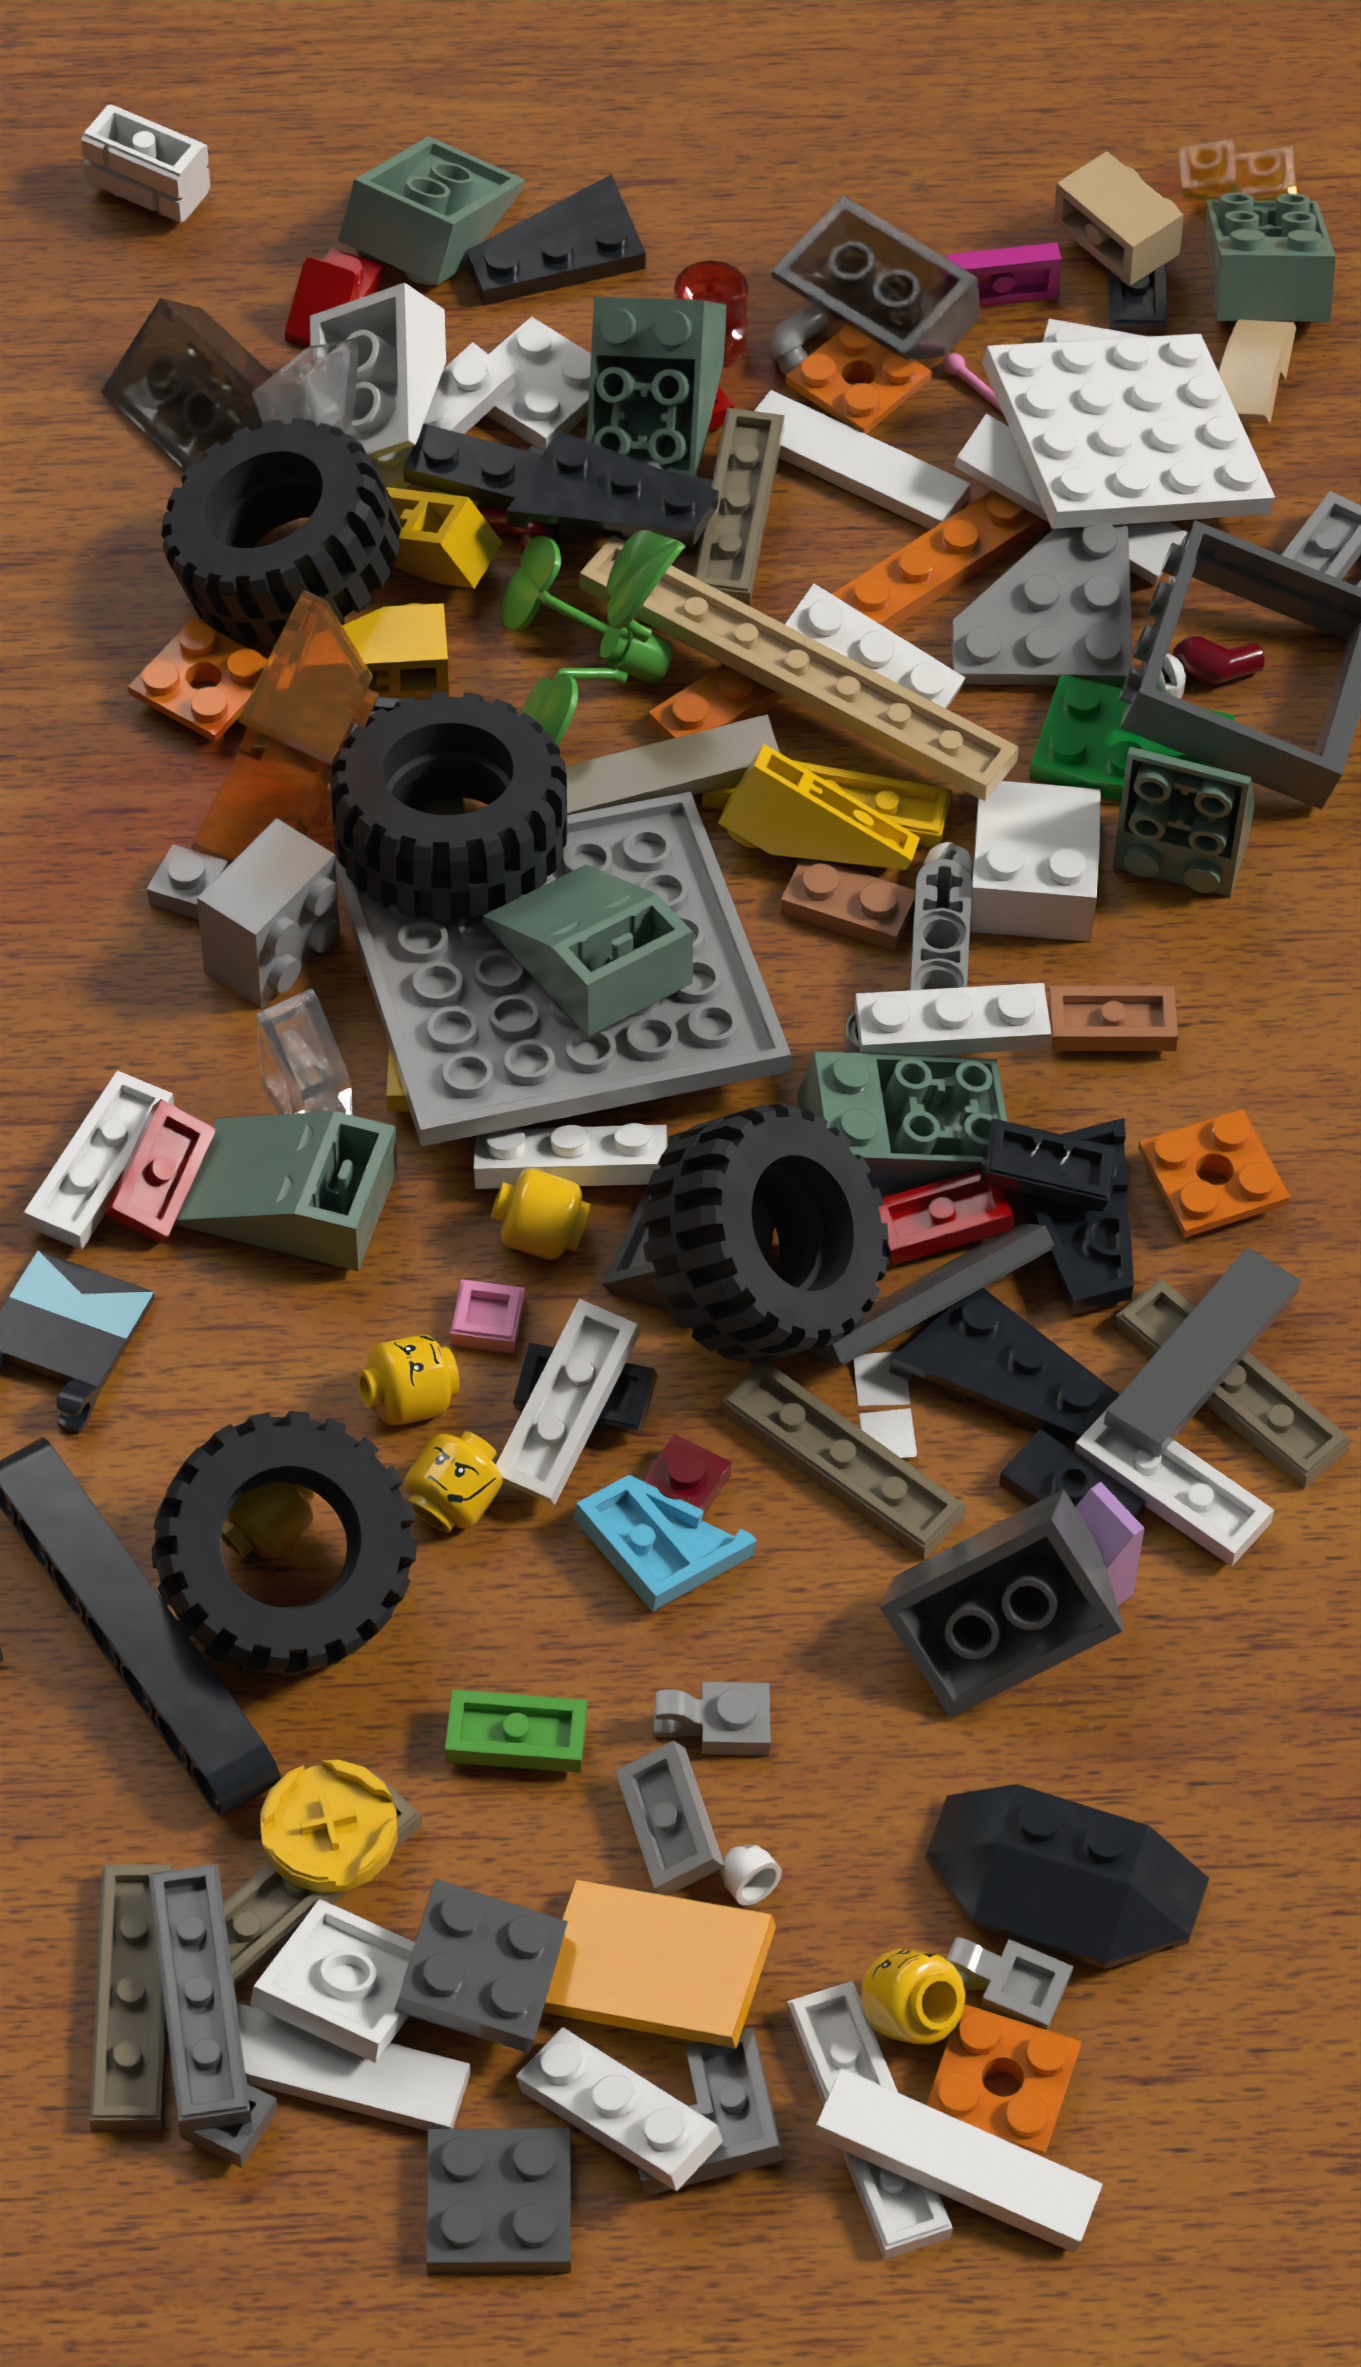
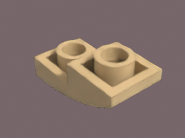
M1238 320L1233 329L1218 373L1242 423H1271L1278 381L1286 380L1296 331L1294 323Z

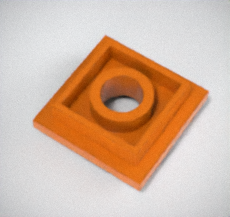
M853 319L788 373L785 384L845 425L867 434L931 380L932 371L916 361L911 354L901 351L875 334L869 326ZM852 380H862L868 382L869 384L858 383L851 385L847 382Z
M192 618L128 686V694L211 741L216 742L259 696L261 685L268 686L267 658L261 656L257 651L249 649L212 629L208 624ZM201 681H211L218 684L215 687H205L199 690L191 687Z
M1244 1109L1224 1113L1209 1120L1174 1131H1167L1161 1135L1139 1141L1138 1149L1184 1238L1286 1206L1290 1203L1291 1197ZM1214 1171L1224 1175L1228 1182L1221 1185H1212L1202 1181L1198 1175L1203 1172Z
M964 2004V2012L957 2027L950 2034L926 2106L1045 2158L1082 2041ZM993 2073H1007L1019 2082L1021 2089L1011 2096H997L986 2089L983 2080Z

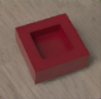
M674 1434L643 1481L658 1488L659 1492L667 1498L681 1499L703 1510L704 1517L731 1476V1462Z

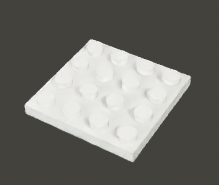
M1201 334L987 346L982 361L983 367L1052 529L1096 526L1104 523L1116 525L1265 515L1270 513L1275 500L1274 493Z

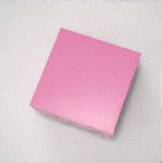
M461 1279L450 1331V1345L514 1354L525 1303V1288Z

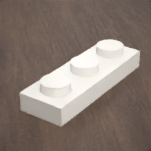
M472 342L443 369L424 423L465 434L516 387L513 373ZM413 446L372 459L385 487L405 489L410 485V483L404 482V465Z
M816 584L812 585L785 624L946 709L961 689L965 680L964 676Z
M1044 983L856 994L855 1014L860 1053L933 1056L1050 1049L1051 1027Z
M117 1071L25 1209L26 1227L82 1250L105 1215L104 1212L152 1106L160 1099L174 1106L173 1093Z
M639 1123L602 1127L565 1125L559 1128H510L476 1135L474 1157L475 1189L500 1188L502 1182L514 1185L518 1175L527 1168H534L574 1181L579 1186L648 1184L653 1170L661 1168L658 1162L668 1147L667 1125H643Z
M578 1300L496 1463L502 1474L503 1483L555 1506L641 1333L637 1323L584 1300Z
M1106 1411L1076 1442V1454L1145 1500L1147 1508L1231 1567L1272 1522L1274 1509L1175 1440L1169 1444L1159 1457H1156L1103 1424Z
M563 2027L516 2075L521 2091L676 2192L723 2142L717 2124Z

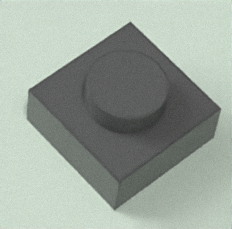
M247 2084L251 2123L180 2132V2138L242 2168L278 2111L276 2098Z

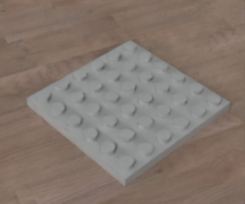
M691 791L567 815V845L563 848V858L556 871L547 876V882L544 885L587 864L656 893L693 931V983L589 1037L483 923V918L470 921L469 916L465 915L453 916L452 922H435L433 915L420 914L418 919L402 915L398 912V906L391 904L388 908H385L368 897V889L361 891L346 876V869L338 860H335L337 885L421 1147L791 1072L790 1049Z

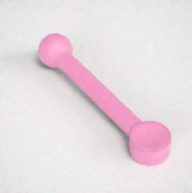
M957 353L948 354L942 363L944 371L952 376L958 375L1003 414L994 391L965 367L963 357Z

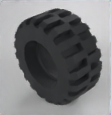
M293 418L291 424H284L283 421L276 419L262 422V428L250 431L247 427L232 434L234 439L222 446L217 442L204 452L205 459L198 465L192 463L183 473L181 479L182 487H174L166 506L168 512L164 514L161 535L164 539L162 548L166 560L200 619L205 620L212 629L229 638L231 637L236 642L255 646L257 641L260 640L262 645L266 647L285 646L286 640L295 639L296 642L303 643L315 638V633L325 628H329L331 631L344 625V617L354 610L360 613L371 602V592L374 589H382L391 572L388 565H394L400 546L398 538L401 526L395 505L370 456L367 455L363 445L357 439L345 434L342 429L320 422L317 426L315 421ZM310 517L289 536L275 543L253 548L260 539L275 528L293 520Z
M435 692L429 694V699L415 701L413 696L397 701L393 710L387 712L381 708L365 720V728L358 725L345 739L342 749L335 756L331 767L332 779L330 780L335 852L339 863L346 869V876L361 891L368 889V897L385 908H388L391 904L398 906L399 913L416 919L419 918L420 914L433 915L435 922H452L453 916L465 915L469 916L470 921L481 919L489 913V910L500 908L520 898L523 893L528 894L540 888L547 882V876L556 871L563 858V848L567 845L568 834L567 773L565 761L560 757V748L553 737L546 731L543 732V726L525 712L520 716L517 715L516 708L509 703L496 699L494 703L483 701L481 694L464 692L463 697H447V692ZM446 797L467 798L487 804V806L476 811L459 815H434L412 809V807L425 801Z
M777 1103L766 1106L763 1104L689 1128L681 1133L678 1141L670 1143L663 1152L658 1162L661 1168L653 1170L646 1189V1193L651 1195V1201L646 1203L642 1209L641 1227L648 1228L649 1241L643 1244L646 1262L652 1261L657 1278L653 1279L652 1282L659 1297H667L672 1305V1308L668 1311L669 1314L683 1329L689 1327L693 1329L691 1337L708 1350L717 1349V1353L722 1357L737 1362L746 1360L752 1363L767 1362L837 1343L841 1336L851 1334L862 1323L865 1317L864 1313L871 1310L880 1292V1289L875 1284L877 1281H881L886 1273L888 1257L882 1255V1246L889 1241L887 1223H881L879 1206L884 1204L879 1188H872L867 1174L871 1172L863 1156L859 1154L854 1155L849 1147L852 1142L835 1127L826 1129L827 1120L809 1110L801 1111V1109L794 1105ZM754 1193L766 1206L776 1228L780 1251L777 1274L767 1264L755 1238L752 1224V1200Z
M288 1411L284 1417H271L269 1412L249 1416L244 1423L234 1427L229 1424L213 1433L206 1443L200 1448L197 1447L184 1461L166 1489L167 1492L157 1511L153 1527L156 1529L155 1543L151 1548L153 1568L158 1569L161 1582L157 1588L164 1605H171L177 1615L179 1626L186 1632L189 1638L193 1635L207 1647L204 1653L221 1663L224 1659L240 1665L239 1671L258 1676L262 1672L278 1673V1677L299 1676L302 1672L309 1670H323L337 1664L348 1655L354 1654L373 1638L392 1618L391 1614L403 1600L411 1582L408 1579L410 1566L416 1561L417 1541L411 1538V1525L416 1521L411 1501L404 1502L399 1486L403 1481L394 1466L392 1465L386 1469L375 1456L380 1449L365 1436L359 1442L346 1434L347 1425L328 1418L325 1423L309 1420V1412ZM268 1483H294L317 1493L333 1508L345 1530L347 1552L340 1576L329 1591L320 1598L305 1605L275 1607L256 1601L235 1584L223 1562L221 1532L229 1510L248 1491Z

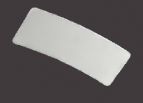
M897 1352L866 1353L854 1359L858 1406L910 1405L908 1380L889 1372L891 1359ZM911 1408L859 1413L861 1430L900 1458L917 1456Z

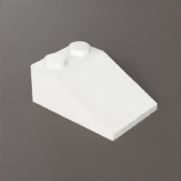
M402 283L311 315L312 421H315L317 426L320 422L330 424L342 429L345 434L353 436L363 445L371 460L416 445L446 363L445 309L406 283Z
M1001 781L986 801L978 798L972 873L970 932L1091 942L1097 898L1101 789Z

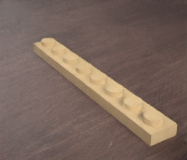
M612 535L580 572V589L607 603L609 602L611 597L607 592L608 577L626 541ZM670 565L635 616V618L983 801L988 799L1017 762L1019 747L672 565Z

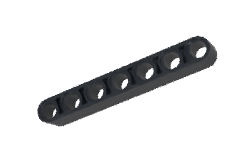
M41 1437L1 1459L0 1509L212 1810L219 1817H223L270 1790L281 1779V1775L266 1744L189 1636L179 1626L174 1615L164 1605L159 1594L50 1442Z

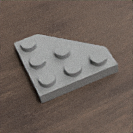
M1104 523L1096 526L1053 529L953 619L951 629L952 670L965 677L963 684L1057 685L1060 675H1067L1109 686H1123L1130 669L1133 667L1128 524L1111 525Z

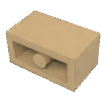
M1108 151L1056 183L1054 223L1128 286L1136 283L1180 254L1184 214L1179 211L1174 202L1168 198H1163L1146 184L1133 168L1123 165Z

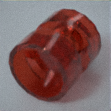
M714 260L696 262L684 268L676 277L674 299L705 300L726 304L724 361L722 367L724 369L736 363L745 353L749 286L746 277L740 270L726 262Z

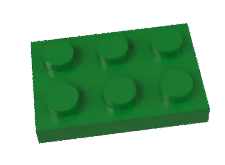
M1060 675L1031 762L1029 779L1057 786L1101 789L1100 796L1121 801L1127 754L1130 747L1213 768L1217 767L1121 729L1122 720L1128 705L1118 701L1122 688ZM1206 709L1233 721L1235 720V715Z

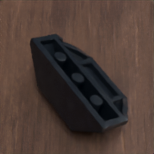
M1019 1784L947 1795L926 1852V1861L933 1871L938 1873L947 1891L972 1927L1104 1969L1148 1956L1168 1946L1174 1948L1189 1943L1209 1883L1207 1875L1149 1825Z

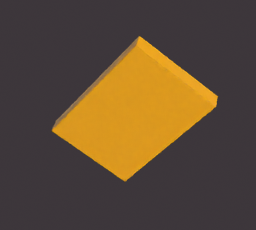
M576 1880L562 1919L568 1921L542 2013L736 2049L776 1929L772 1914Z

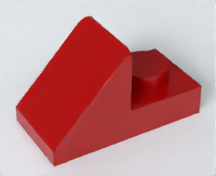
M334 248L330 249L324 260L307 256L302 266L285 328V341L311 349L310 316L376 293L384 281L383 264Z

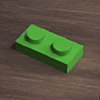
M452 1689L445 1745V1762L581 1773L587 1721V1700Z

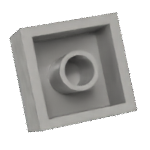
M276 818L197 897L204 972L261 1009L277 992L283 993L287 991L298 978L301 968L317 952L322 953L326 951L338 936L340 922L335 854Z

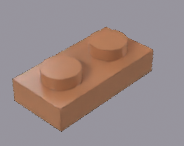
M801 858L781 898L780 914L896 951L914 912L916 890L823 860Z
M1050 986L1048 1006L1051 1027V1051H1176L1178 1028L1174 986Z

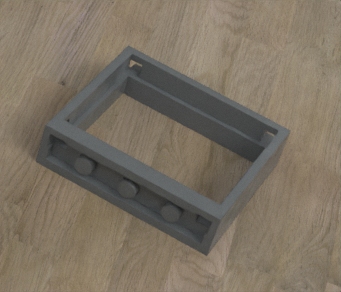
M1195 520L1183 545L1179 546L1171 543L1164 559L1161 572L1170 575L1168 583L1159 582L1147 610V614L1155 617L1156 620L1154 626L1146 623L1136 644L1133 657L1142 662L1140 669L1134 667L1130 669L1120 692L1118 701L1128 704L1120 728L1222 770L1251 777L1254 783L1322 810L1343 774L1361 713V588ZM1191 578L1347 640L1314 753L1156 689Z

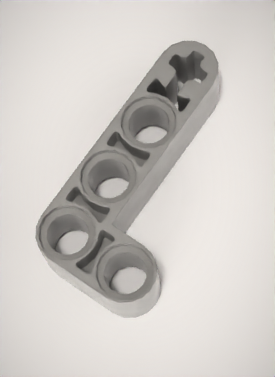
M936 859L926 863L919 870L916 879L909 990L967 987L972 879L966 867L957 861ZM937 903L948 904V909H936ZM855 1010L848 1017L845 1025L843 1053H860ZM963 1054L933 1055L938 1057L963 1058Z

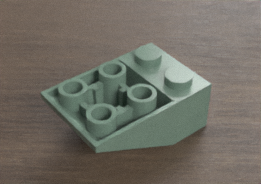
M1227 193L1221 195L1220 200H1206L1205 211L1211 298L1218 321L1331 322L1336 256L1318 201H1310V198L1305 195L1293 193L1278 195L1276 200H1254L1251 195L1244 193Z
M594 296L587 441L668 472L698 477L724 361L726 304L705 300Z
M1130 747L1127 754L1112 867L1129 871L1140 877H1153L1188 886L1198 892H1211L1231 897L1249 842L1255 805L1251 777Z
M587 864L483 916V923L588 1037L693 983V931L656 893Z
M814 1051L796 1095L798 1108L801 1111L809 1110L828 1121L826 1129L835 1127L852 1142L849 1149L854 1155L859 1154L863 1156L871 1170L867 1174L872 1188H879L882 1198L981 1169L985 1131L992 1118L1007 1121L997 1059Z
M337 1111L216 1119L213 1125L216 1131L176 1218L175 1225L359 1271L398 1170L396 1126Z

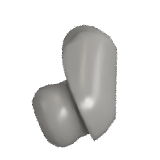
M814 304L781 322L773 330L769 355L771 360H777L779 369L783 374L787 375L808 357L801 344L829 328L828 318L820 306Z

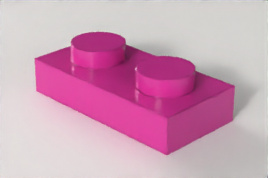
M1058 243L946 254L942 292L946 310L1057 299L1062 262Z

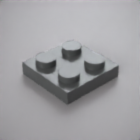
M435 1879L429 1893L394 2010L529 2053L535 2040L568 1921Z
M570 2128L428 2129L427 2274L571 2273Z

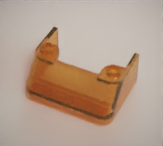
M303 590L240 715L238 722L248 727L239 751L193 841L191 849L227 860L230 865L276 818L304 836L307 835L312 823L324 827L332 810L331 790L328 788L332 779L331 767L335 756L342 749L345 739L351 734L354 724L365 727L379 696V693L369 689L373 676L326 599L307 590Z

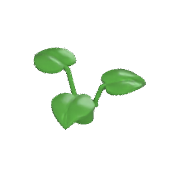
M649 530L638 531L627 540L612 566L607 581V592L611 597L606 606L610 626L562 602L547 592L555 580L561 565L560 550L555 541L539 535L532 538L526 545L520 560L521 566L514 571L503 595L501 604L503 624L508 629L517 632L525 629L534 619L542 602L553 610L603 635L600 655L602 658L607 659V664L610 667L561 668L555 674L554 680L545 677L541 678L532 688L519 716L524 712L543 726V732L546 731L553 737L558 746L563 739L577 705L578 687L575 679H605L624 684L627 676L630 675L646 683L656 684L667 672L673 655L671 641L652 633L650 628L638 624L634 617L670 565L686 547L682 542L661 536Z

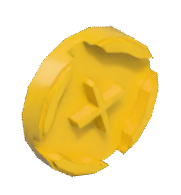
M342 1760L322 1761V1766H312L305 1769L303 1765L289 1771L270 1789L260 1812L262 1848L273 1869L293 1886L316 1893L346 1892L371 1881L389 1863L398 1840L396 1808L385 1783L365 1767Z

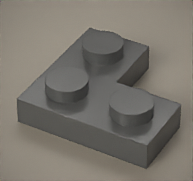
M754 2028L742 2030L736 2049L698 2041L685 2044L697 2104L689 2105L688 2107L717 2124L723 2142L682 2186L783 2161L784 2156ZM638 2167L640 2181L646 2196L671 2189Z

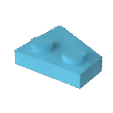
M631 1475L577 1502L573 1517L652 1612L751 1558L754 1555L757 1540L751 1533L742 1529L738 1531L736 1536L726 1533L702 1521L703 1510L681 1499L667 1498L659 1492L658 1488Z

